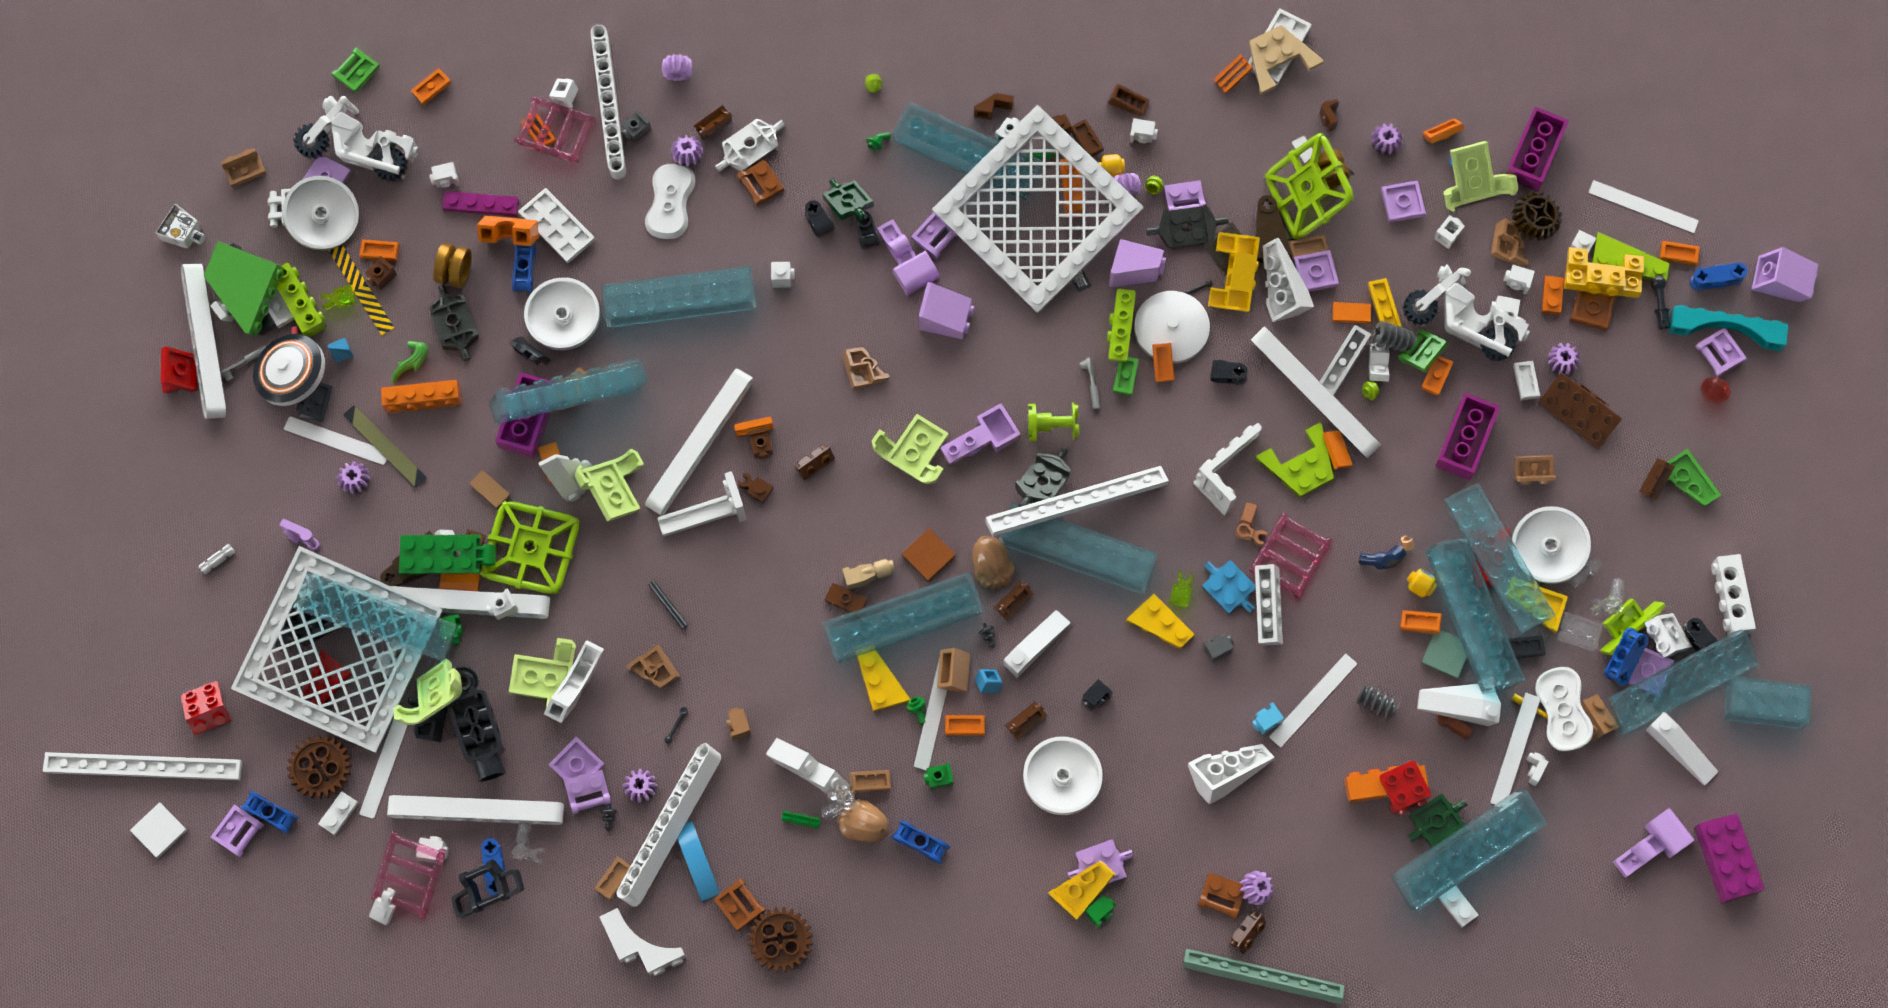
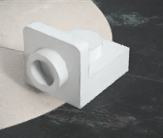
M215 301L211 305V308L221 320L232 322L235 319L223 302Z
M1530 753L1526 760L1534 765H1532L1528 776L1531 777L1528 783L1536 786L1549 761L1545 760V757L1539 753Z

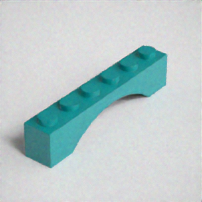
M1686 305L1674 306L1670 313L1668 333L1688 336L1703 329L1726 328L1748 336L1762 349L1782 351L1787 343L1788 324L1779 320L1767 321L1761 317L1748 318L1742 314L1730 315L1723 311L1712 312L1707 311L1705 308H1688Z

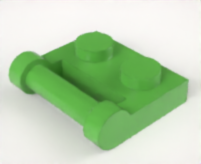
M355 47L350 57L338 70H334L331 75L337 81H340L357 93L380 66ZM357 59H360V60L354 65V67L344 76L343 74L351 67V65H352Z
M1420 329L1417 333L1414 347L1411 350H1405L1404 353L1402 352L1398 359L1402 363L1409 364L1426 373L1448 344L1447 341L1424 329ZM1424 340L1425 342L1422 344V346H1421V347L1418 349V351L1413 355V357H1411V355L1413 354V352L1418 348V346H1419V345L1422 343V341Z

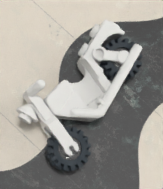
M329 96L328 99L325 98L323 109H325L326 115L320 117L314 125L312 123H308V126L306 124L302 125L303 128L299 127L297 129L299 132L294 134L296 138H293L297 151L308 159H312V157L318 159L317 156L322 157V153L328 151L326 149L330 146L328 135L332 131L335 153L342 161L373 170L381 179L390 182V180L395 182L397 178L399 180L404 179L405 170H408L406 158L413 163L419 151L418 145L413 141L414 138L407 135L399 137L396 136L395 132L385 130V132L378 130L370 139H366L362 133L363 125L345 114L347 109L354 115L359 114V109L346 96H341L338 102L333 96ZM396 147L403 149L405 151V155Z
M1447 264L1445 267L1441 266L1437 274L1439 282H1441L1431 291L1426 292L1424 289L1419 291L1418 289L1406 297L1403 304L1404 316L1415 325H1423L1424 323L1428 324L1434 319L1438 311L1437 300L1444 294V325L1446 332L1481 348L1482 353H1485V357L1491 358L1490 360L1504 361L1510 357L1515 350L1516 344L1519 345L1521 340L1525 341L1530 332L1527 330L1529 324L1525 323L1526 320L1518 316L1514 318L1503 309L1498 308L1497 310L1494 308L1484 316L1476 313L1473 304L1475 296L1463 287L1465 285L1464 276L1471 274V271L1467 268L1461 267L1452 274ZM1489 323H1491V324H1490V327H1491V328H1489V329L1484 333V335L1478 334V333H1480Z

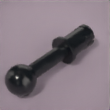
M1655 276L1651 280V286L1656 290L1658 309H1655L1654 313L1657 314L1658 329L1663 330V323L1665 324V329H1669L1668 312L1670 309L1665 307L1663 289L1666 287V280L1662 276Z

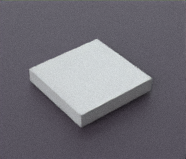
M159 802L130 831L156 858H159L188 830Z

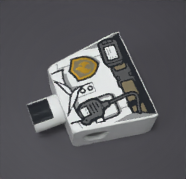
M174 204L156 231L160 240L184 248H189L193 241L201 245L205 240V235L200 232L202 227L199 222L176 204Z

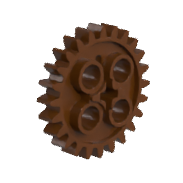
M317 735L314 741L310 736L309 743L302 740V747L295 746L298 750L297 753L291 752L294 759H288L287 761L292 766L286 767V769L292 773L287 776L289 779H294L291 785H297L296 790L298 792L303 790V796L309 793V797L313 799L317 794V797L322 799V795L325 794L329 798L331 791L337 794V787L343 789L342 781L348 782L345 775H351V772L347 770V768L352 767V764L347 762L351 757L345 755L348 750L346 748L342 749L343 744L341 742L336 744L337 740L335 738L330 741L326 735L322 740L321 736ZM322 750H327L326 756L319 758V753ZM310 753H313L316 760L321 764V768L329 778V781H325ZM309 760L310 765L303 769V762ZM337 766L336 772L329 774L330 767ZM319 776L320 781L312 785L313 778Z
M775 907L774 913L767 909L768 915L765 917L763 914H760L762 920L758 921L755 919L754 922L757 926L750 927V930L754 932V934L748 935V938L753 940L748 943V946L754 947L750 953L757 954L754 958L755 961L762 960L760 963L761 967L768 964V971L775 967L776 973H778L779 968H782L784 973H786L788 966L794 970L793 964L796 963L801 966L800 959L807 960V957L804 955L805 952L811 953V950L807 948V946L813 945V942L808 940V938L813 937V934L807 933L811 927L810 925L804 926L807 922L806 918L799 920L801 913H797L794 916L793 909L789 913H786L785 907H783L782 912H779L778 908ZM793 924L795 926L794 931L786 933L784 931L785 925ZM767 927H773L775 932L771 936H766L764 930ZM780 935L785 939L783 944H779L778 941L763 944L765 940H778ZM793 936H798V939H786L791 938ZM791 943L797 945V950L793 953H789L786 950L787 946ZM769 947L777 948V953L774 956L767 955Z

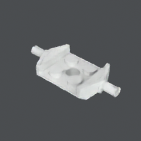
M755 119L722 142L725 154L724 160L715 165L718 172L727 166H731L739 171L746 170V168L772 150H779L776 134L779 130L786 127L785 123L780 120L772 126L762 120ZM753 140L755 144L748 147L745 145V142Z

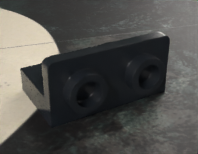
M320 382L312 394L298 402L296 412L299 413L297 418L305 417L322 423L333 386Z

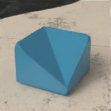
M345 338L327 345L336 363L353 357V353Z
M979 669L975 677V682L981 693H998L1003 684L997 670Z

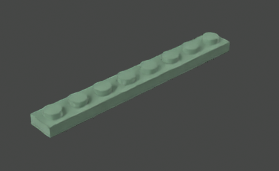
M1186 949L1183 968L1342 1004L1344 985Z

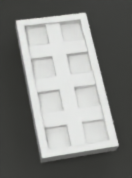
M1279 8L1266 32L1282 25L1303 42L1312 24ZM1251 56L1248 63L1253 67V69L1250 72L1256 74L1255 66L1253 65ZM1292 60L1268 71L1276 85L1279 84Z
M547 188L542 190L518 211L523 219L538 220L539 235L567 264L595 241V237Z

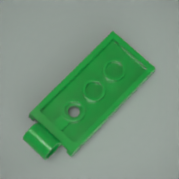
M480 534L400 535L399 574H479V565L495 566L496 545H480ZM456 551L461 552V555L459 557L454 556V553Z

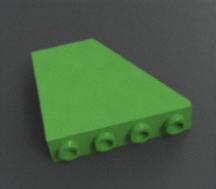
M218 241L204 277L243 331L256 337L262 328V320L269 311V303L276 294V286L278 281L282 279L284 267Z

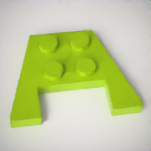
M1321 422L1305 430V434L1314 448L1283 464H1280L1271 448L1256 456V460L1266 466L1268 471L1281 479L1282 483L1300 498L1334 479L1328 450L1322 436L1324 432Z

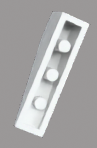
M1354 325L1320 380V383L1333 396L1372 337V334L1357 325Z
M1056 610L1003 660V666L1018 678L1070 625V622Z
M1665 712L1646 729L1657 742L1704 786L1718 773V770L1682 728Z

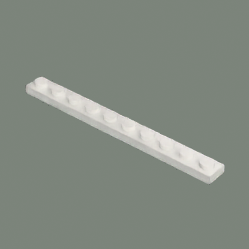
M1158 466L986 517L985 522L993 537L1166 486L1169 480L1162 467Z
M45 752L43 765L44 773L238 781L241 779L242 760L51 752Z

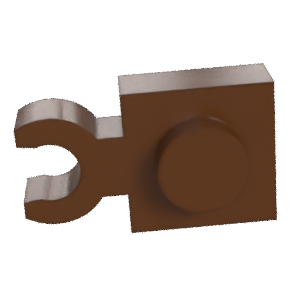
M744 473L743 477L748 481L746 483L738 481V486L742 489L748 488L747 495L764 504L774 487L759 477L753 481L749 474Z

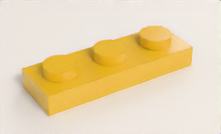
M1387 278L1368 282L1369 292L1379 322H1388L1402 327Z

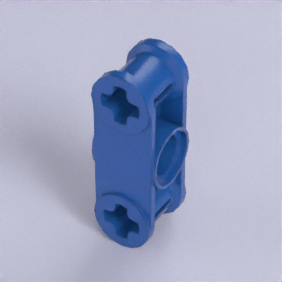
M536 243L532 246L515 245L512 292L528 291L532 293ZM522 265H528L527 268L520 269Z
M1741 262L1699 268L1691 277L1690 285L1695 290L1738 285L1747 275L1748 269Z
M1627 628L1609 664L1605 668V677L1609 680H1615L1620 686L1626 685L1630 681L1631 675L1639 663L1644 649L1648 645V636L1643 633H1637V630L1634 628Z
M250 791L249 798L240 808L289 835V829L299 817L271 803L259 794ZM273 808V813L266 817V812Z
M900 820V826L891 838L897 843L907 846L941 865L943 862L942 858L945 852L950 849V845L915 828L908 822ZM923 838L926 840V843L923 846H917L915 844L917 839Z
M486 839L481 845L482 866L486 865L487 861L493 859L505 872L501 846L495 839ZM491 845L495 847L492 853L488 851ZM489 872L485 873L486 889L493 896L498 893V891L495 892L493 890L496 887L494 877Z

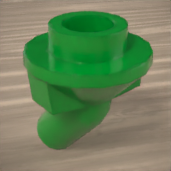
M889 132L879 133L874 137L866 138L868 148L873 151L881 150V142L891 139V134Z
M913 697L909 700L907 709L911 714L916 712L919 724L923 725L926 722L923 711L926 708L925 700L922 697Z

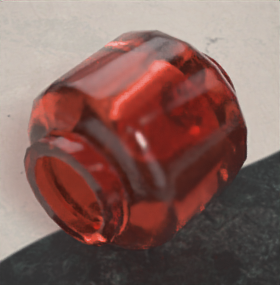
M1717 376L1706 378L1700 388L1702 396L1716 404L1724 400L1726 401L1731 394L1729 383Z

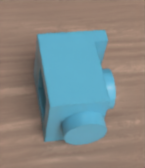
M1272 702L1269 704L1268 710L1264 708L1256 714L1257 717L1251 723L1257 732L1260 731L1264 735L1281 724L1284 717Z

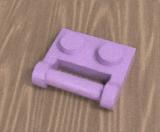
M1201 180L1164 186L1168 211L1199 207L1206 204ZM1198 201V204L1185 205L1179 207H1174L1173 205Z
M933 212L911 236V240L927 251L931 257L937 259L946 245L958 235ZM945 229L949 230L946 236L936 245L935 248L931 246L935 239Z
M1725 328L1695 346L1706 357L1715 370L1714 373L1717 377L1746 360L1745 355ZM1711 344L1725 365L1721 366L1707 347Z
M282 519L280 527L290 541L294 543L300 541L307 544L311 551H317L320 548V543L313 538L310 530Z
M603 770L564 780L573 815L584 809L602 804H611ZM602 791V797L580 803L575 801L576 797Z
M234 804L211 835V838L238 857H241L244 853L242 851L256 832L262 829L264 824ZM250 822L252 826L236 847L233 846L234 840L246 824Z

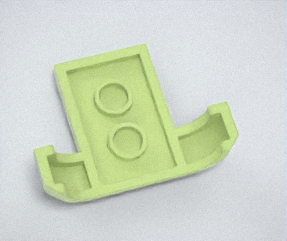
M1482 141L1450 150L1456 186L1444 191L1445 205L1449 210L1454 212L1455 207L1500 194L1515 195L1518 191L1516 175L1499 174L1493 176L1488 142Z
M916 414L896 444L886 436L885 432L879 429L872 439V446L874 451L889 463L920 482L931 484L938 480L944 469L938 465L934 467L929 464L949 436V433Z
M630 449L624 455L614 460L585 469L579 465L576 469L574 477L581 490L590 489L607 522L635 513L640 509L624 477L632 474L644 465L637 451Z
M557 638L553 660L515 654L508 694L547 699V708L551 697L558 690L572 668L576 649L575 643L569 639Z
M445 659L417 678L419 706L413 709H407L401 705L393 708L394 719L406 725L419 724L460 697L462 693L461 676L456 669H452V663L449 660Z

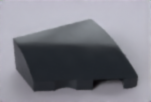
M517 337L509 343L516 352L526 360H531L537 366L541 362L547 365L551 361L550 358L523 337Z
M408 698V704L411 705L412 709L419 706L418 699ZM448 706L424 722L415 724V737L421 740L441 743Z

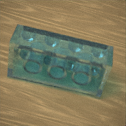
M1734 676L1726 682L1724 720L1804 729L1810 724L1811 686Z

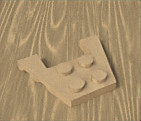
M1282 25L1249 41L1261 95L1276 88V84L1268 71L1298 56L1308 71L1324 63L1320 56Z

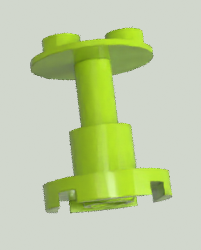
M1074 402L1071 403V416H1051V413H1036V404H1028V409H1031L1028 414V435H1032V437H1029V442H1037V432H1052V428L1072 427L1073 440L1078 438L1079 424H1075V419H1078V405H1074Z

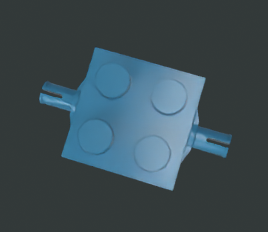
M1231 560L1218 569L1210 561L1204 565L1211 573V576L1202 587L1228 614L1241 605L1249 614L1255 609L1248 601V598L1256 590V585Z

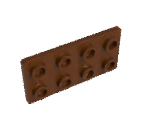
M1564 373L1559 374L1539 400V404L1597 448L1603 445L1622 421L1619 415L1608 408L1610 404L1581 382L1575 383Z

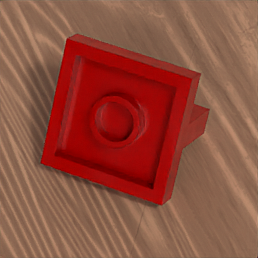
M167 346L161 348V384L163 393L169 394L178 389L189 392L197 390V370L194 354Z

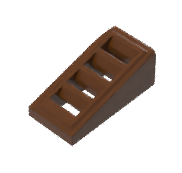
M1117 83L1107 103L1143 116L1149 99ZM1132 99L1135 100L1133 105L1130 104ZM1138 102H1142L1140 108H1137Z

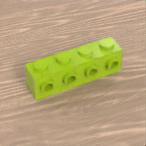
M287 262L282 265L284 267L283 276L278 281L276 288L303 335L310 338L326 329L323 323L326 319L321 311L317 313L315 307L318 305L312 296H307L306 292L309 290L304 281L299 282L298 277H300V274L296 267L291 268Z

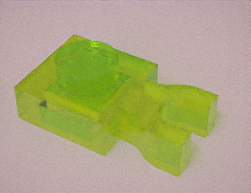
M351 284L334 288L332 294H320L322 300L329 299L327 303H323L324 309H329L335 304L338 308L356 304Z
M1179 571V584H1173L1169 603L1188 608L1192 587H1188V585L1192 582L1193 574L1189 575L1188 580L1182 579L1183 572Z

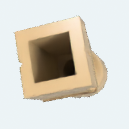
M883 559L874 562L873 566L872 564H864L852 569L846 567L842 570L847 588L852 590L866 586L875 580L876 576L877 578L890 576L895 571L892 560Z

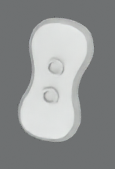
M665 164L655 171L652 180L655 193L654 202L645 218L646 229L651 235L662 239H675L686 231L688 226L686 203L696 181L694 172L689 167L680 164Z
M1558 667L1544 672L1537 679L1535 690L1537 697H1540V701L1547 711V738L1550 744L1560 751L1581 748L1590 741L1593 734L1592 722L1584 712L1580 702L1581 679L1569 667Z

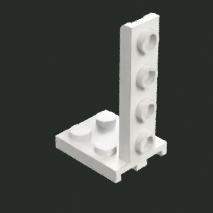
M1259 423L1253 427L1251 425L1248 426L1240 438L1235 437L1229 443L1230 446L1228 448L1220 449L1212 461L1208 459L1199 468L1200 472L1196 475L1197 479L1193 482L1224 516L1230 512L1236 496L1234 491L1227 487L1215 472L1258 437L1262 428Z
M732 471L724 473L726 480L723 481L726 496L658 517L663 537L737 514L739 522L747 520Z

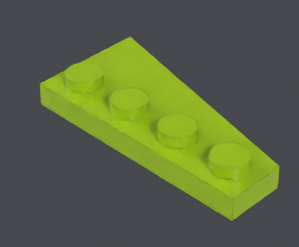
M1600 232L1596 234L1592 263L1623 267V257L1625 254L1644 256L1642 279L1652 280L1655 276H1662L1667 281L1669 263Z

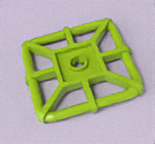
M1322 133L1311 137L1297 149L1289 151V155L1265 173L1267 186L1276 200L1278 211L1281 213L1292 237L1297 240L1307 236L1322 224H1327L1330 218L1346 208L1351 201H1354L1355 197L1342 169L1341 161H1338L1329 140ZM1323 145L1332 165L1321 172L1318 160ZM1313 146L1310 162L1303 167L1299 156ZM1290 162L1293 163L1297 171L1289 178L1275 175ZM1335 171L1345 193L1330 190L1325 178ZM1273 180L1286 183L1291 195L1282 200ZM1307 182L1311 185L1309 190H1306ZM1327 195L1343 198L1340 203L1326 213L1319 202ZM1295 201L1298 208L1295 225L1287 210L1288 205ZM1313 206L1319 218L1302 229L1306 211Z
M512 501L502 502L497 512L492 532L488 535L487 540L489 541L488 544L491 545L501 543L510 546L507 556L495 562V566L481 565V576L491 581L515 586L516 589L520 590L524 588L545 594L559 593L569 562L573 558L572 552L579 532V519L569 514L545 509L543 506L535 507ZM511 509L536 514L533 527L520 525ZM506 512L515 525L512 539L498 536ZM543 516L566 522L552 531L539 529ZM571 528L565 552L551 549L553 538ZM533 543L534 550L528 551L525 546ZM548 555L562 558L555 584L545 569ZM510 562L521 565L517 579L492 573ZM527 567L540 569L550 586L523 581Z

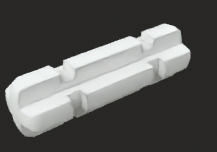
M227 544L222 548V551L219 550L208 558L207 562L201 563L199 565L200 570L204 574L209 573L212 567H217L226 560L227 556H232L235 553L234 549Z

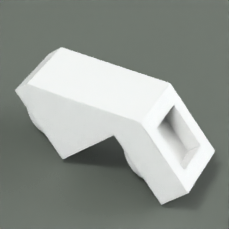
M1380 343L1369 344L1368 374L1370 381L1389 382L1388 363L1390 352L1386 345L1382 346Z

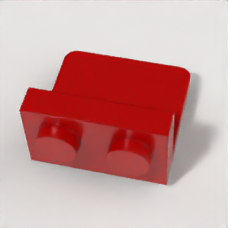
M217 681L181 695L185 720L194 736L232 721L223 703L220 686Z
M1413 760L1382 773L1379 777L1392 804L1389 807L1392 815L1398 813L1399 816L1410 811L1409 807L1413 805L1417 807L1428 803L1427 799L1432 796L1416 762Z

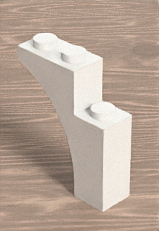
M589 641L584 643L566 678L551 697L544 715L560 723L564 721L576 706L583 689L590 682L604 651L603 648Z
M776 738L766 753L776 764L812 783L838 803L844 804L851 794V785L835 770L817 762L809 753Z
M618 908L600 916L621 963H630L637 959V955H640L648 974L657 976L665 972L664 968L670 965L672 967L678 966L683 963L682 959L686 958L681 947H658L639 938L627 926Z

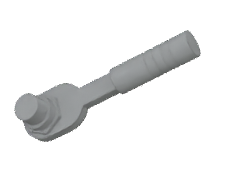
M264 345L244 356L245 359L222 370L220 375L227 382L232 380L231 370L246 361L249 363L258 358L266 346Z
M1089 357L1080 362L1081 370L1088 369L1092 408L1093 410L1100 409L1098 388L1095 385L1093 361Z

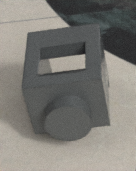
M638 109L635 111V114L621 124L622 134L628 140L631 138L634 143L651 130L650 121Z
M1225 634L1222 637L1217 635L1210 639V643L1207 640L1204 641L1202 647L1213 663L1232 653L1234 641L1230 635Z

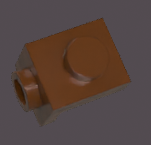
M1338 99L1333 101L1327 100L1320 108V120L1323 126L1328 128L1329 132L1337 127L1338 120L1333 111L1338 107Z

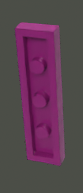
M445 191L442 208L443 211L517 217L519 198L515 196Z

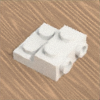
M1673 613L1656 616L1645 623L1648 635L1654 639L1657 651L1664 658L1686 651L1692 647Z

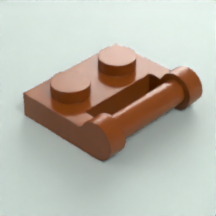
M765 159L736 175L753 197V202L756 206L763 204L784 191V187ZM753 176V178L760 186L764 194L760 195L757 192V190L749 180V177Z
M1209 872L1198 906L1201 908L1205 906L1230 915V918L1236 920L1244 896V892L1240 891L1243 885ZM1209 894L1234 903V906L1231 908L1206 899L1207 895Z
M743 878L736 881L713 899L737 932L766 911V908L759 904L746 887V882ZM739 890L754 911L749 914L734 894L735 891Z

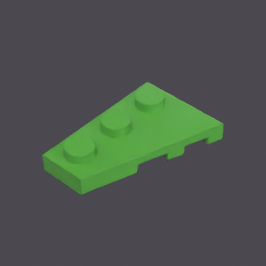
M1688 449L1667 461L1675 466L1668 481L1703 507L1721 497L1717 488Z

